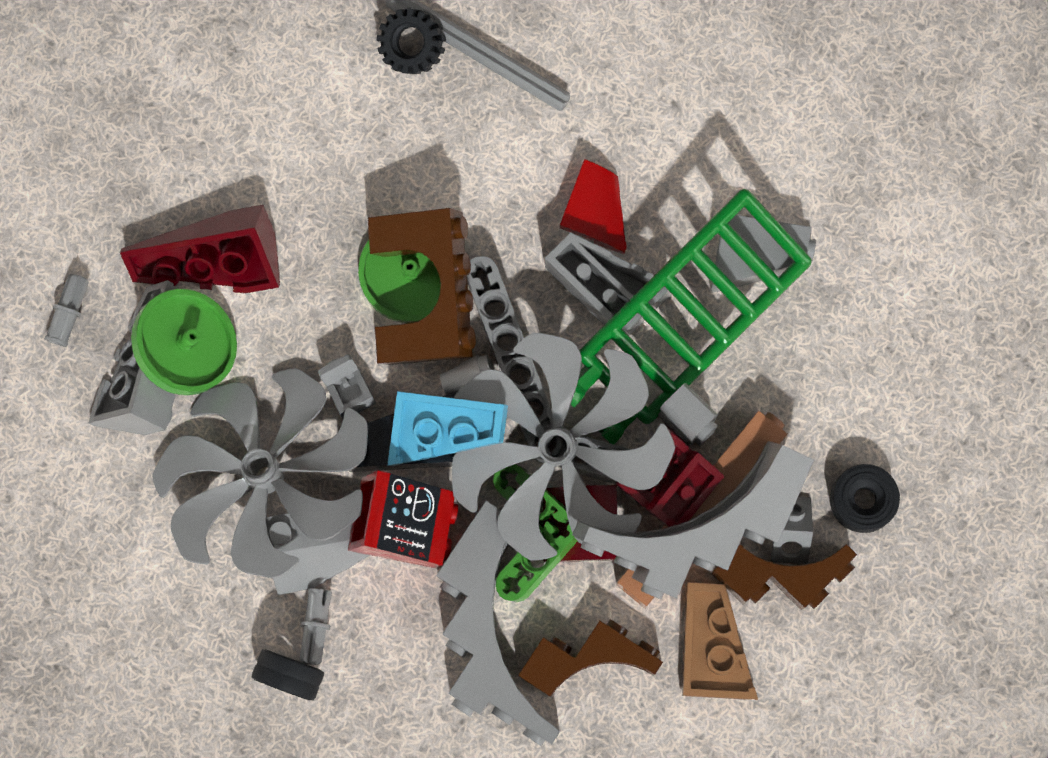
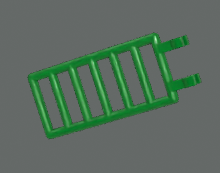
M741 189L579 350L582 357L581 362L585 366L580 371L571 405L575 407L583 399L586 391L598 379L608 387L611 378L610 369L596 354L612 339L623 352L633 356L639 368L663 392L648 407L645 405L634 416L601 429L599 432L609 443L615 444L622 437L625 429L636 418L643 424H651L658 417L660 408L666 400L684 383L690 386L810 267L812 263L810 256L748 189ZM744 207L794 261L779 277L729 224ZM717 234L768 287L753 303L702 250ZM690 260L741 312L726 329L675 276ZM663 287L715 339L700 355L649 303ZM637 313L689 365L674 381L622 329Z

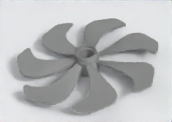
M532 333L521 340L513 349L515 353L527 356L538 362L542 368L550 390L553 428L547 431L544 429L522 392L501 371H483L455 394V399L508 405L507 417L540 438L538 447L503 442L457 452L452 462L453 496L466 509L471 512H477L481 486L489 477L506 467L538 457H542L545 461L514 492L498 516L497 528L500 536L522 556L530 561L554 557L558 553L543 537L539 527L541 502L556 465H562L566 512L572 533L578 521L604 530L636 532L642 515L640 513L618 515L605 510L589 493L572 462L574 457L577 456L609 478L637 490L650 489L656 486L663 478L675 451L673 438L665 424L658 426L655 434L644 446L626 451L601 450L578 446L576 440L577 437L622 422L637 414L646 405L649 397L648 385L632 355L611 349L604 351L610 369L611 378L609 385L597 405L570 431L564 429L563 425L577 387L582 357L575 343L566 338L544 333ZM556 436L563 437L567 443L565 454L559 458L553 456L549 450L550 441ZM575 537V539H576L579 543H581V544L583 543L582 540H580V539H578V538Z
M297 368L279 371L272 375V379L280 385L286 394V407L282 424L270 452L260 449L257 400L250 386L235 382L203 392L193 405L190 412L191 416L217 414L223 417L237 431L248 452L240 460L214 443L191 435L178 437L166 448L152 474L156 491L162 498L167 495L170 488L181 476L189 473L214 471L243 476V478L202 492L190 498L176 509L171 519V532L182 557L193 563L209 564L210 557L206 545V536L209 529L227 508L254 489L233 536L231 546L233 563L242 572L267 578H279L289 572L299 563V559L275 549L270 541L267 530L268 494L274 491L277 492L290 517L309 538L325 541L335 537L360 517L363 505V492L357 489L351 494L335 501L316 499L284 482L283 472H343L354 469L361 464L366 456L368 422L355 410L346 408L339 432L332 439L311 452L279 463L276 457L324 407L326 392L320 383ZM268 467L265 473L256 476L260 469Z

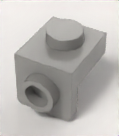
M350 354L334 359L318 370L321 380L326 385L343 419L346 408H351L360 413L376 404L360 369Z

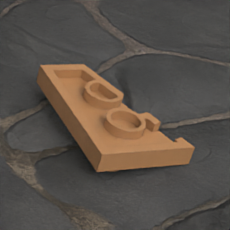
M686 583L682 696L758 700L725 584Z

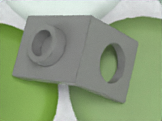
M798 496L779 542L773 541L772 562L803 564L809 562L813 536L811 497ZM792 541L799 543L802 549L797 553H786L782 551L781 546L786 542Z

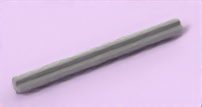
M385 0L386 6L395 12L400 9L406 10L411 8L433 15L436 18L435 21L443 27L441 33L446 36V43L558 111H562L568 104L570 99L569 92L417 0Z

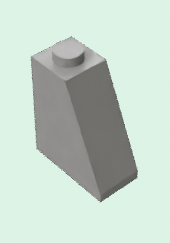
M736 215L729 222L732 228L777 276H780L794 262L755 218ZM779 222L813 261L816 239L810 238L812 227ZM719 237L715 264L735 286L740 287L761 281L732 248ZM712 283L711 291L720 292Z

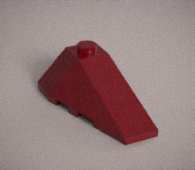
M264 204L230 210L132 244L120 250V255L132 282L158 284L168 280L173 283V286H176L179 281L199 283L200 289L212 290L213 285L232 286L233 292L245 294L279 288L280 286L276 236Z

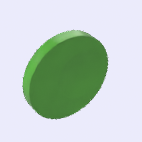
M368 240L360 256L358 274L363 293L371 306L384 317L399 323L410 324L418 322L429 315L436 306L441 291L440 276L434 263L422 253L389 257L370 254Z
M174 289L163 292L150 300L140 310L133 324L131 343L136 362L151 382L167 392L178 395L203 393L219 384L233 367L237 353V339L232 322L218 303L200 292L189 289Z

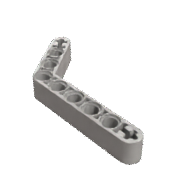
M475 257L470 260L471 271L467 275L468 287L472 293L499 370L509 378L514 370L520 368L530 373L531 376L528 382L522 385L516 384V386L528 403L536 402L543 407V413L538 419L547 431L553 428L552 410L533 360L527 356L515 353L513 349L509 351L502 350L497 345L499 339L505 335L515 337L518 343L524 339L498 267L489 257ZM483 269L484 273L488 274L491 290L484 292L480 278H477L478 270ZM491 302H499L504 305L505 310L500 316L492 317L485 312L487 305ZM521 426L527 445L535 446L539 438ZM583 435L576 438L578 446L611 451L631 450ZM556 436L553 438L556 442V447L551 454L559 458L565 454L567 443L563 437ZM542 457L535 458L537 461L545 463ZM572 460L579 474L615 484V480L596 470L588 463L579 464Z

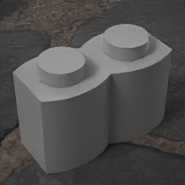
M686 383L664 402L658 414L689 447L694 443L699 447L703 445L714 434L718 426L715 423L718 414Z

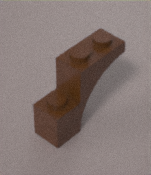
M739 544L728 571L717 567L711 574L721 584H725L726 589L742 605L749 599L756 604L770 590V587L766 584L770 579L800 610H803L808 605L815 609L829 595V592L824 588L834 578L840 583L855 568L851 561L857 554L846 544L835 554L822 561L802 566H785L765 561L753 555Z
M610 619L605 624L599 620L575 658L569 655L573 648L554 636L551 641L543 637L518 676L551 697L555 690L569 677L592 666L623 664L639 668L654 676L663 661L657 658L660 651L647 642L641 640L637 645L625 636L629 631Z

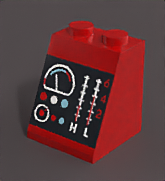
M379 470L362 477L360 490L363 492L362 511L360 517L353 522L348 551L431 568L443 566V561H446L449 557L452 547V540L448 539L450 524L453 525L455 523L458 513V503L454 502L453 491Z

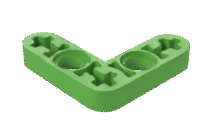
M517 464L506 467L494 474V487L507 501L517 489L511 486L506 487L508 484V480L505 478L508 473L513 475L518 473L515 480L520 485L531 476L525 468ZM547 489L543 496L546 500V508L539 514V527L543 537L558 553L556 556L548 558L542 567L536 568L529 559L518 552L496 579V590L500 597L505 600L520 602L527 599L577 542L575 537L572 536L573 533L570 525L567 526V530L570 532L568 537L562 535L557 537L560 530L552 522L547 521L553 516L559 522L565 524L569 522L566 507ZM521 564L527 571L534 574L533 578L524 575L519 580L518 586L521 588L519 592H508L511 587L508 582L509 578L518 579L525 572L519 568Z

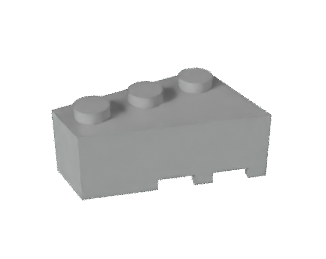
M570 233L545 257V268L603 325L654 276L645 271L643 267L614 256L612 252L573 233ZM663 287L649 303L656 310L672 294ZM637 313L622 329L630 336L645 320Z

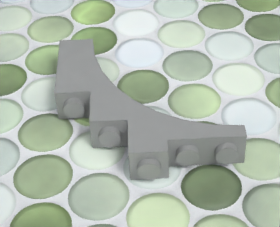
M768 441L756 464L738 487L716 506L688 522L662 530L632 533L604 530L578 521L572 536L583 541L580 548L602 557L604 550L617 555L614 563L634 571L632 578L643 584L642 592L658 599H662L664 593L677 598L692 563L711 572L715 565L728 571L742 536L760 544H763L765 538L777 543L779 542L814 459L784 445Z
M485 501L436 575L443 581L440 585L442 590L457 600L461 594L466 596V599L443 632V635L449 639L445 646L463 658L468 652L473 655L448 693L455 698L451 705L471 717L474 711L482 715L488 704L491 703L495 706L491 712L508 725L515 719L527 727L523 735L538 745L542 746L545 740L553 744L560 731L539 715L518 690L504 663L496 637L493 608L496 577L508 543L500 536L497 528L498 516L501 510Z

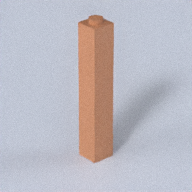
M760 411L755 414L713 465L724 475V478L691 519L716 506L738 487L756 464L768 441L781 444L787 436V433L783 430L785 425L781 420L769 412L766 415ZM628 569L617 582V586L646 609L655 597L641 591L643 584L633 579L634 571Z

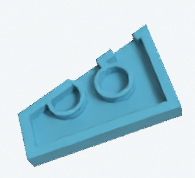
M397 391L387 466H395L503 443L508 405Z

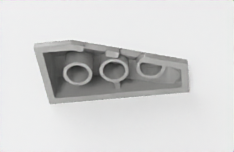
M167 280L146 287L128 325L131 333L135 318L140 310L157 295L174 290L172 282ZM130 338L122 349L117 348L113 360L119 362L110 382L105 379L102 380L88 423L96 427L140 435L165 431L172 419V406L175 394L161 389L145 376L134 357Z
M289 513L267 517L268 535L274 548L299 559V563L289 572L279 578H273L278 595L316 588L328 579L370 556L348 551L353 523L335 537L325 541H318L305 535L295 524Z

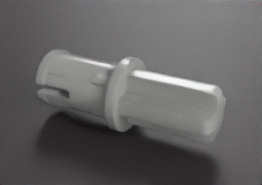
M76 274L68 276L58 305H53L55 313L44 340L67 347L76 318L81 317V313L78 311L89 284L86 278Z
M308 589L305 621H302L300 625L304 627L300 661L305 664L318 665L322 662L326 630H330V625L327 622L332 596L331 591L326 590L324 592L323 589Z

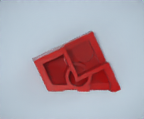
M584 159L562 217L560 229L593 240L594 244L625 254L627 245L618 176L608 169Z

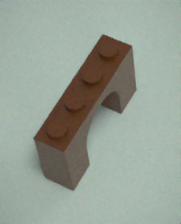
M452 208L368 217L370 254L389 257L422 253L434 263L441 281L438 302L431 313L425 318L410 324L375 327L377 364L397 365L472 358V349L476 345V336L473 327L470 325L473 296L471 291L468 290L467 275L471 271V262L468 254L465 252L468 223L463 216V212Z

